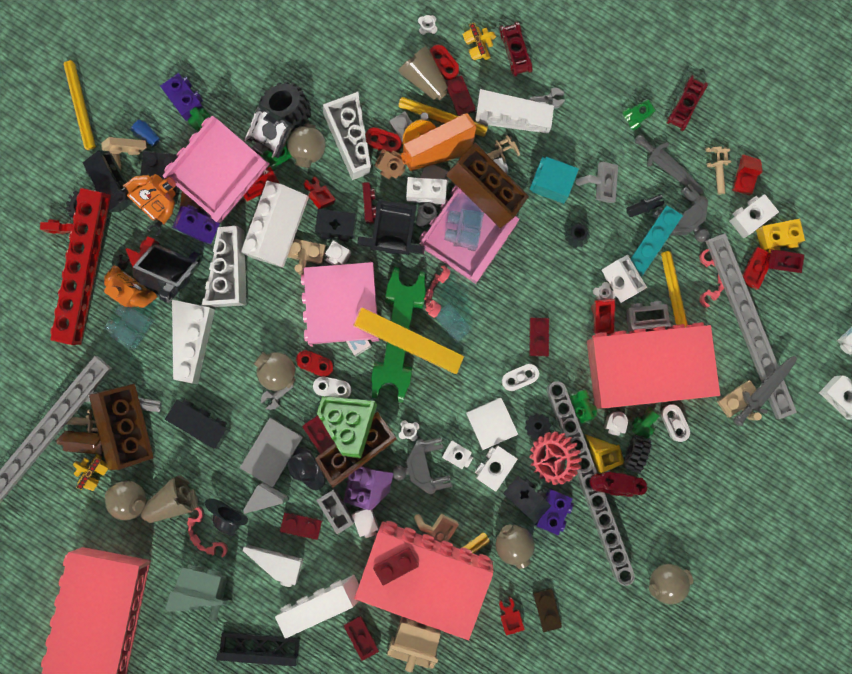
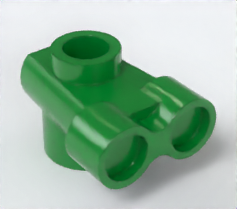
M648 99L632 109L630 107L622 113L634 131L641 126L640 123L650 118L656 109ZM642 107H646L644 114L641 113Z
M195 107L190 111L192 116L188 119V123L195 130L199 131L202 129L201 125L204 120L211 116L204 108Z
M287 144L282 151L284 155L279 158L275 156L272 158V152L270 151L260 155L270 164L267 168L271 167L273 171L277 169V166L292 158Z
M582 390L569 397L575 409L576 417L580 419L582 424L594 419L597 415V408L594 404L589 403L588 399L590 397L587 390Z
M648 407L641 418L638 416L632 422L633 428L631 430L636 435L648 439L656 429L652 424L660 416L651 407Z

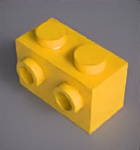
M800 219L765 225L756 230L760 248L765 251L768 250L770 253L771 250H780L782 247H787V250L797 248L799 243L805 241Z

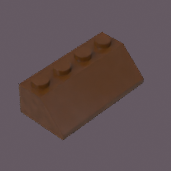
M476 143L464 153L446 174L499 228H502L516 216L529 197Z
M135 384L89 394L108 470H120L153 459Z
M376 412L361 458L343 456L336 444H334L316 457L315 460L330 485L335 487L397 440L387 422Z

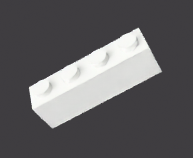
M267 181L241 252L253 259L284 268L309 196L285 185Z

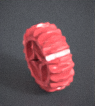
M555 431L553 433L547 432L544 437L539 436L538 440L534 441V447L530 449L533 454L529 458L534 460L531 466L536 467L534 473H540L539 479L545 477L546 483L552 481L553 485L558 483L564 484L566 481H571L578 474L577 470L581 467L578 463L582 458L577 455L581 450L575 449L577 443H571L572 437L565 438V433L559 435ZM567 458V467L564 469L565 459Z

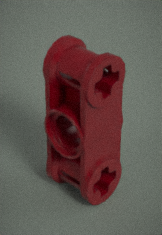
M517 21L513 25L505 27L503 25L500 26L501 40L505 46L513 77L527 71L531 73L532 63L527 53L519 22ZM513 47H517V48H519L520 50H519V51H514V50H512V48H513Z
M691 75L666 124L671 123L679 127L680 131L683 132L708 83H702ZM683 100L689 101L691 106H686Z
M604 472L603 474H594L590 478V485L594 491L609 493L610 495L632 497L634 495H644L647 491V483L641 477L629 476L623 473Z

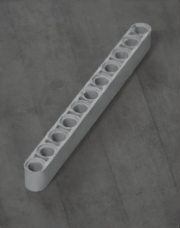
M552 382L547 386L546 392L560 431L565 433V438L572 437L571 443L574 440L580 442L579 450L581 452L577 456L587 460L586 468L577 470V478L615 580L624 586H628L633 583L635 575L605 493L594 491L592 487H587L585 484L586 479L597 474L567 389L561 382ZM554 385L559 386L561 389L558 396L553 395L551 391ZM561 403L567 406L565 414H561L558 411ZM568 421L574 425L572 432H567L565 429V424ZM599 495L601 502L599 505L594 506L592 499L594 496ZM602 514H606L608 518L604 524L599 522V517ZM609 533H613L614 540L608 543L606 536ZM615 552L621 553V558L618 561L613 560ZM626 570L628 576L626 579L621 580L620 573Z

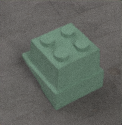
M189 565L188 568L182 567L174 591L170 592L165 611H189L191 609H199L200 606H212L209 619L216 620L220 605L231 604L232 600L223 598L228 577L223 576V572L208 569V572H205V567Z

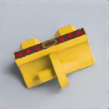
M475 23L470 24L471 29L462 35L468 45L476 41L477 46L469 50L471 58L474 61L481 58L485 60L490 59L491 57L485 43H487L489 48L492 47V40L496 38L495 33L488 32V29L484 28L482 29V35L480 28L476 27Z
M97 454L89 466H86L89 459L85 457L82 462L75 461L73 463V466L76 468L73 473L75 476L79 477L81 472H84L77 482L76 488L82 490L84 487L94 491L99 480L91 476L93 472L96 471L103 476L107 472L106 462L102 460L101 455Z

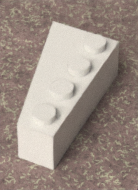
M480 89L475 122L489 126L549 133L552 126L554 106L546 102H535Z
M356 92L323 104V115L351 179L354 180L369 174L371 165L359 93Z
M238 226L218 227L213 249V261L210 263L209 280L206 282L205 299L203 298L202 301L203 306L226 307L247 305L245 254L241 252L244 244V230Z
M172 300L174 380L198 384L214 317V309Z
M355 575L342 581H336L326 589H319L309 598L304 596L297 600V604L293 606L287 604L280 608L281 612L275 618L284 637L288 638L353 608L359 602V600L354 599L359 587Z

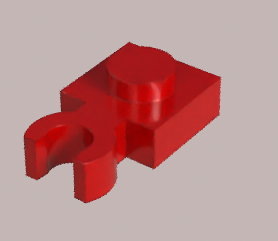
M313 177L312 184L305 180L304 188L310 191L308 196L318 209L326 208L335 203L336 199L326 186L320 187L319 180L316 177Z
M49 219L48 222H40V230L46 233L66 234L70 233L73 224H61L59 220Z
M509 597V606H504L502 600H499L501 610L505 611L504 614L500 615L506 636L525 630L519 610L513 611L514 601L512 597Z

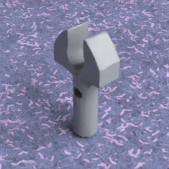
M551 88L549 95L529 98V100L535 102L550 103L554 106V109L562 106L565 99L556 100L554 98L555 96L564 95V92L559 88Z
M294 385L275 393H270L269 391L263 393L261 403H264L268 398H274L272 404L265 409H277L280 406L278 403L279 398L292 389Z

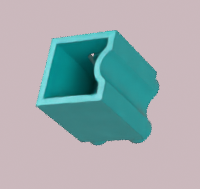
M542 157L529 190L564 204L569 197L579 168L549 157Z

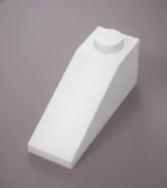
M248 544L243 548V552L275 580L280 581L281 585L291 587L298 582L303 563L302 558Z

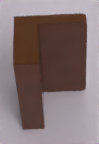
M65 430L56 440L57 445H63V451L102 455L103 453L100 437L97 433Z

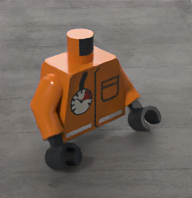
M156 174L152 176H134L123 185V189H115L113 196L117 193H122V197L117 201L123 202L126 198L125 194L128 192L127 196L153 221L157 220L156 223L149 226V231L154 226L158 227L159 230L155 234L157 236L161 232V225H165L173 214L175 205L173 198L176 194L173 188L176 186V183L171 177L163 180Z
M121 254L116 261V266L113 265L104 277V285L106 286L104 292L125 307H146L157 296H160L161 291L155 289L151 291L130 275L121 271L127 268L130 259L125 262L122 261L123 255Z

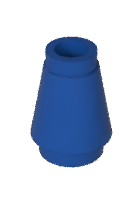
M140 119L130 129L133 136L146 141V143L153 147L160 140L151 127Z

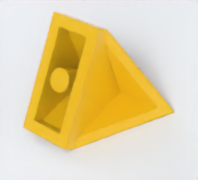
M585 434L597 472L602 473L623 464L624 459L620 445H614Z

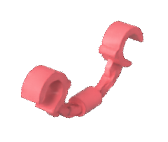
M709 249L701 252L699 256L700 262L706 267L710 266V264L715 266L713 259L706 261L704 258L705 253ZM719 274L718 284L720 285L718 291L711 292L707 290L700 296V303L704 307H710L705 302L706 295L715 301L724 289Z
M441 266L443 271L440 275L435 273V278L426 291L424 298L425 310L433 318L441 310V305L432 300L433 288L439 281L444 283L450 275V269L445 266Z
M197 506L195 510L199 512L198 518L189 517L187 522L190 540L199 550L212 554V556L216 553V547L221 546L223 548L222 557H224L228 552V547L225 543L214 542L212 547L205 548L200 544L201 540L197 534L194 535L192 527L196 522H201L204 515L203 509Z

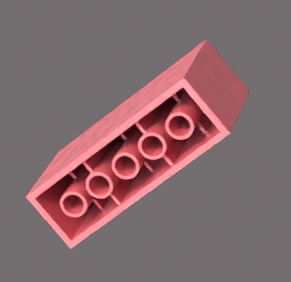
M704 322L687 325L686 328L682 324L667 328L668 330H665V326L650 329L648 330L649 332H646V329H636L631 331L630 334H626V331H617L612 333L611 336H607V333L593 335L591 339L587 340L594 405L596 408L602 409L720 396L711 325L704 326Z
M382 521L354 599L469 641L493 576V561L486 555L480 554L478 556L472 554V551L467 548L459 549L453 547V544L450 542L434 540L435 538L431 535H420L411 528L405 527L403 529L392 521ZM409 547L419 567L383 586L373 570L374 565Z
M85 547L68 552L63 562V566H65L64 574H62L59 580L60 592L54 603L56 607L55 614L50 621L52 629L46 640L47 652L41 662V667H43L42 674H127L151 560Z

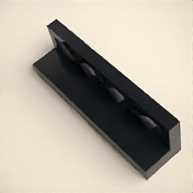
M222 632L220 650L217 652L216 660L296 667L299 660L300 638ZM226 637L234 638L238 645L235 648H225ZM247 639H253L258 646L253 650H248L243 643ZM266 641H273L277 648L273 651H267L263 644ZM287 642L295 643V653H287L282 646Z

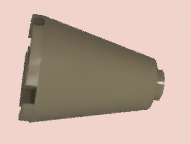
M425 46L414 54L415 56L406 61L398 71L430 98L441 100L448 94L446 92L448 86L430 50Z
M179 475L172 478L146 502L141 513L143 520L153 523L193 512L198 506V499L195 490H190L188 487L189 481Z

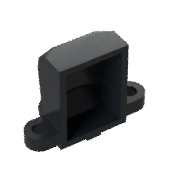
M378 200L373 237L358 236L357 244L371 247V250L384 251L389 254L409 255L414 253L424 255L425 246L411 244L416 217V205Z
M153 243L133 266V276L140 284L161 291L160 300L169 303L189 283L191 276L202 261V254L194 251L189 257H185Z

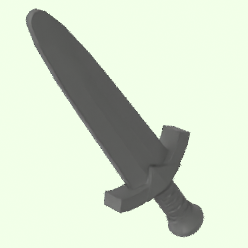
M643 134L636 136L635 143L642 145L644 149L650 152L647 167H651L652 162H655L685 187L691 183L699 195L703 194L702 188L692 176L663 150L669 147V143H664L654 148L652 144L646 141Z
M795 356L790 357L780 365L751 396L749 392H742L747 406L740 415L733 418V422L737 426H743L745 419L753 410L767 414L768 410L761 407L788 375L797 360Z

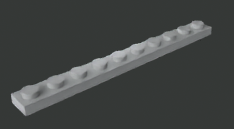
M726 233L705 242L760 380L763 383L779 366ZM783 380L768 398L776 419H782L797 413Z
M98 356L93 357L0 469V503L86 401L89 394L96 389L112 368Z

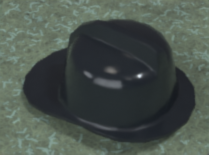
M305 447L297 448L293 457L288 459L290 475L295 480L304 482L310 489L320 490L325 483L321 468L309 449Z
M211 498L205 501L206 508L213 514V524L219 531L234 536L241 525L248 523V518L243 513L234 510L224 502Z

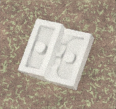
M501 397L466 412L482 450L518 435Z

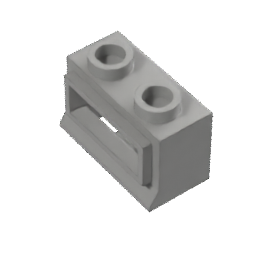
M661 301L650 302V306L644 307L643 303L631 304V308L626 309L628 332L636 329L650 330L655 327H671L667 304H662ZM661 310L662 319L636 322L635 312Z

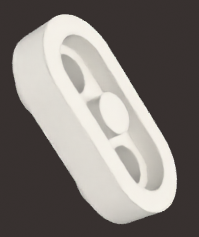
M532 364L519 367L503 376L502 385L508 391H515L535 382L539 377V370ZM527 370L532 372V376L530 378L526 377L525 372ZM509 378L514 379L515 383L513 385L508 384Z
M319 377L313 383L315 393L320 396L348 398L352 392L349 383L338 379ZM321 383L326 384V388L324 390H321L319 388V385ZM341 386L345 388L343 394L338 392V388Z
M676 405L665 406L661 411V418L670 437L677 442L686 441L690 436V429L681 409ZM669 411L673 412L672 418L668 417ZM678 428L681 430V434L679 436L676 434V430Z

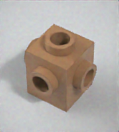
M384 149L374 164L375 167L382 170L380 174L388 179L391 176L397 179L406 168L399 153L395 151L389 153Z

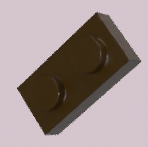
M552 588L532 592L543 633L562 628Z

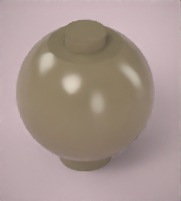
M304 124V127L300 126L294 129L288 138V151L296 159V166L310 168L311 163L317 162L325 152V138L319 130L315 129V125Z
M262 352L254 362V365L257 367V378L260 384L268 390L280 391L286 387L290 388L296 380L293 378L296 373L295 365L283 353L273 352L267 355Z
M118 482L105 493L106 508L116 519H134L142 513L146 504L145 491L136 482Z
M511 524L504 526L496 538L495 547L498 556L505 563L516 565L518 569L529 566L531 563L530 558L535 549L531 533L521 526Z
M673 564L661 565L651 574L649 591L653 597L662 603L669 605L680 603L689 593L690 585L693 584V576L689 570H683L679 566Z

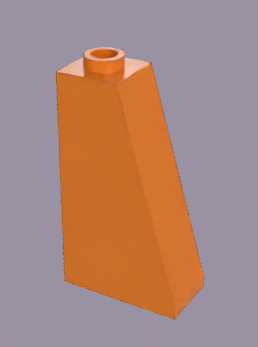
M466 113L405 143L403 153L401 154L402 162L407 165L410 171L462 157L473 145L476 124L469 114Z

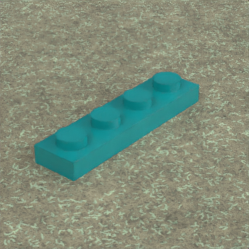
M667 205L631 257V261L641 277L683 217L682 214Z

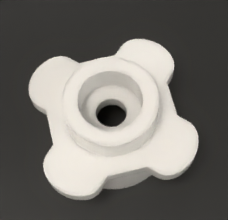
M426 15L418 19L420 34H435L437 32L435 16Z
M608 282L602 283V286L593 290V294L596 295L598 300L614 299L616 296Z
M406 420L402 421L400 424L402 427L399 433L400 439L407 438L415 441L418 438L416 433L417 429H419V424L417 422L408 423Z

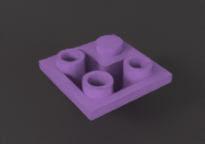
M361 466L348 477L344 503L372 510L390 492L393 473Z

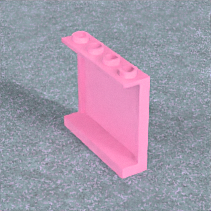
M211 116V118L208 117L201 125L202 129L191 136L188 146L186 148L183 147L177 153L178 158L166 166L163 177H171L178 188L208 212L213 220L221 223L270 164L217 118Z
M455 185L451 191L453 196L449 201L445 200V204H442L440 208L442 212L431 220L429 224L431 228L428 232L424 231L420 236V245L425 246V251L477 284L517 225L519 218L515 216L506 225L499 228Z
M373 262L304 268V274H301V283L305 285L302 301L303 304H306V311H303L304 323L307 322V330H304V339L308 341L310 347L313 344L370 339L372 342L379 341V338L353 326L360 308L377 314Z

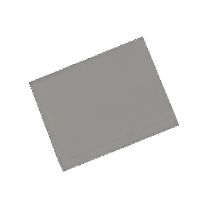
M262 483L256 487L243 511L246 514L279 505L288 501L289 498L279 490L272 488L266 483Z

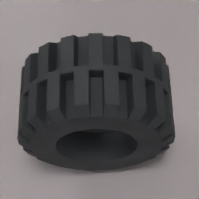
M277 83L276 86H271L270 90H266L264 96H261V103L259 105L293 125L291 132L309 122L308 118L311 117L310 103L302 89L296 86L295 83Z

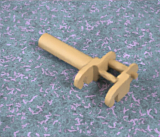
M506 135V139L500 142L495 141V147H498V150H494L487 155L492 160L500 157L503 163H505L504 151L511 148L516 152L517 156H520V152L515 142H511L512 138ZM508 142L509 146L502 149L501 145Z
M722 146L712 147L711 149L706 148V152L717 153V162L713 164L708 163L707 167H715L717 193L719 195L725 194L723 164L727 166L731 163V160H728L730 149H727V147L722 149ZM720 153H724V160H720Z
M91 409L87 410L89 415L86 418L72 417L66 424H88V433L98 432L97 428H93V423H96V421L92 420Z

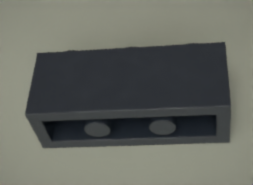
M98 150L82 162L87 175L94 184L95 190L111 195L108 212H121L133 203L127 196L128 192L125 194L126 198L123 202L117 201L122 197V193H117L113 196V191L118 188L123 189V185L127 182L109 151Z
M186 398L184 400L177 399L165 420L213 449H219L230 431V428L226 426L227 422L220 418L215 420L210 417V412L203 408L198 410L193 407L194 403Z

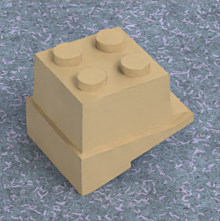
M402 616L396 635L391 638L387 656L406 661L405 670L408 672H413L415 664L433 669L434 665L438 663L437 647L441 635L440 630Z

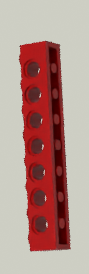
M80 188V192L77 195L73 227L69 234L70 243L65 254L66 263L62 271V283L58 291L57 307L54 310L55 319L50 331L51 341L69 345L82 344L111 198L109 194ZM88 226V231L85 233V227ZM84 244V251L82 252L81 247ZM80 263L81 268H80V270L78 271V268H77V267H78V264ZM75 282L77 283L76 289H74ZM71 301L73 302V307H72V309H71V307H70Z

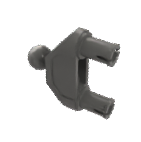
M690 183L681 193L691 202V208L682 214L683 217L670 235L686 236L694 231L695 239L702 243L708 240L710 236L706 228L699 226L706 220L708 199L703 195L700 196ZM661 207L652 214L656 220L662 213L663 208Z
M441 437L427 441L418 439L406 461L408 467L402 465L395 466L392 469L393 478L403 480L406 475H410V480L429 495L434 494L435 490L451 488V482L443 483L451 480L450 475L435 479L430 478L425 456L427 452L444 449L443 444L434 445L442 442Z

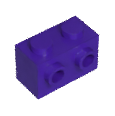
M178 73L160 85L185 121H188L192 116L190 111L193 108H204L201 104L203 99L197 91L195 93L191 91L190 88L193 86L187 77L182 78Z
M191 205L180 207L172 228L206 244H211L220 223L213 220L210 214L205 213V215L198 213L199 209Z
M548 488L546 493L548 499L546 501L551 507L535 525L559 535L560 531L563 532L565 529L567 513L570 514L573 509V498Z

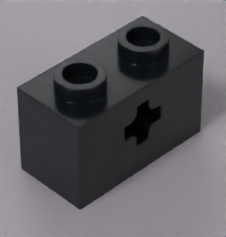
M318 209L315 232L322 239L338 237V240L348 242L349 239L355 238L356 213ZM338 223L340 227H337L336 230H334L332 226H335V224Z
M518 476L503 494L534 523H537L551 507L546 501L548 497L541 490L536 492L533 489L535 485L527 478L524 481Z

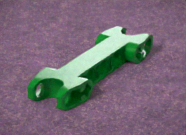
M394 267L387 285L385 303L394 304L391 321L410 330L413 307L423 309L426 293L425 272L420 271L416 284L407 287L399 281L400 268ZM387 342L384 362H374L371 377L372 398L378 399L382 385L393 383L398 387V402L404 403L413 367L404 366L405 350Z

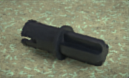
M658 194L647 200L642 199L641 202L628 206L626 213L629 217H634L644 212L649 213L652 209L664 206V200L656 202L663 199L661 194Z

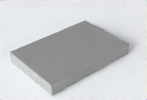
M269 418L240 468L273 488L287 466L288 459L293 456L303 437L276 420Z

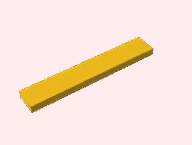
M360 308L353 324L354 327L454 374L458 373L464 356L364 308Z

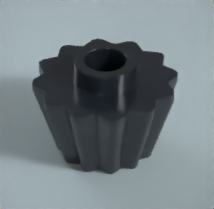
M580 222L577 224L572 223L571 226H567V231L564 233L566 236L565 240L568 241L570 246L573 245L575 248L578 246L583 247L584 244L588 243L590 230L586 228L585 224L582 225ZM578 232L580 234V238L576 237L574 233Z
M536 413L534 416H529V420L525 421V430H527V435H530L532 439H538L539 436L544 437L545 433L551 432L549 418H545L543 414L539 415ZM536 423L541 424L542 428L540 430L535 429L534 425Z

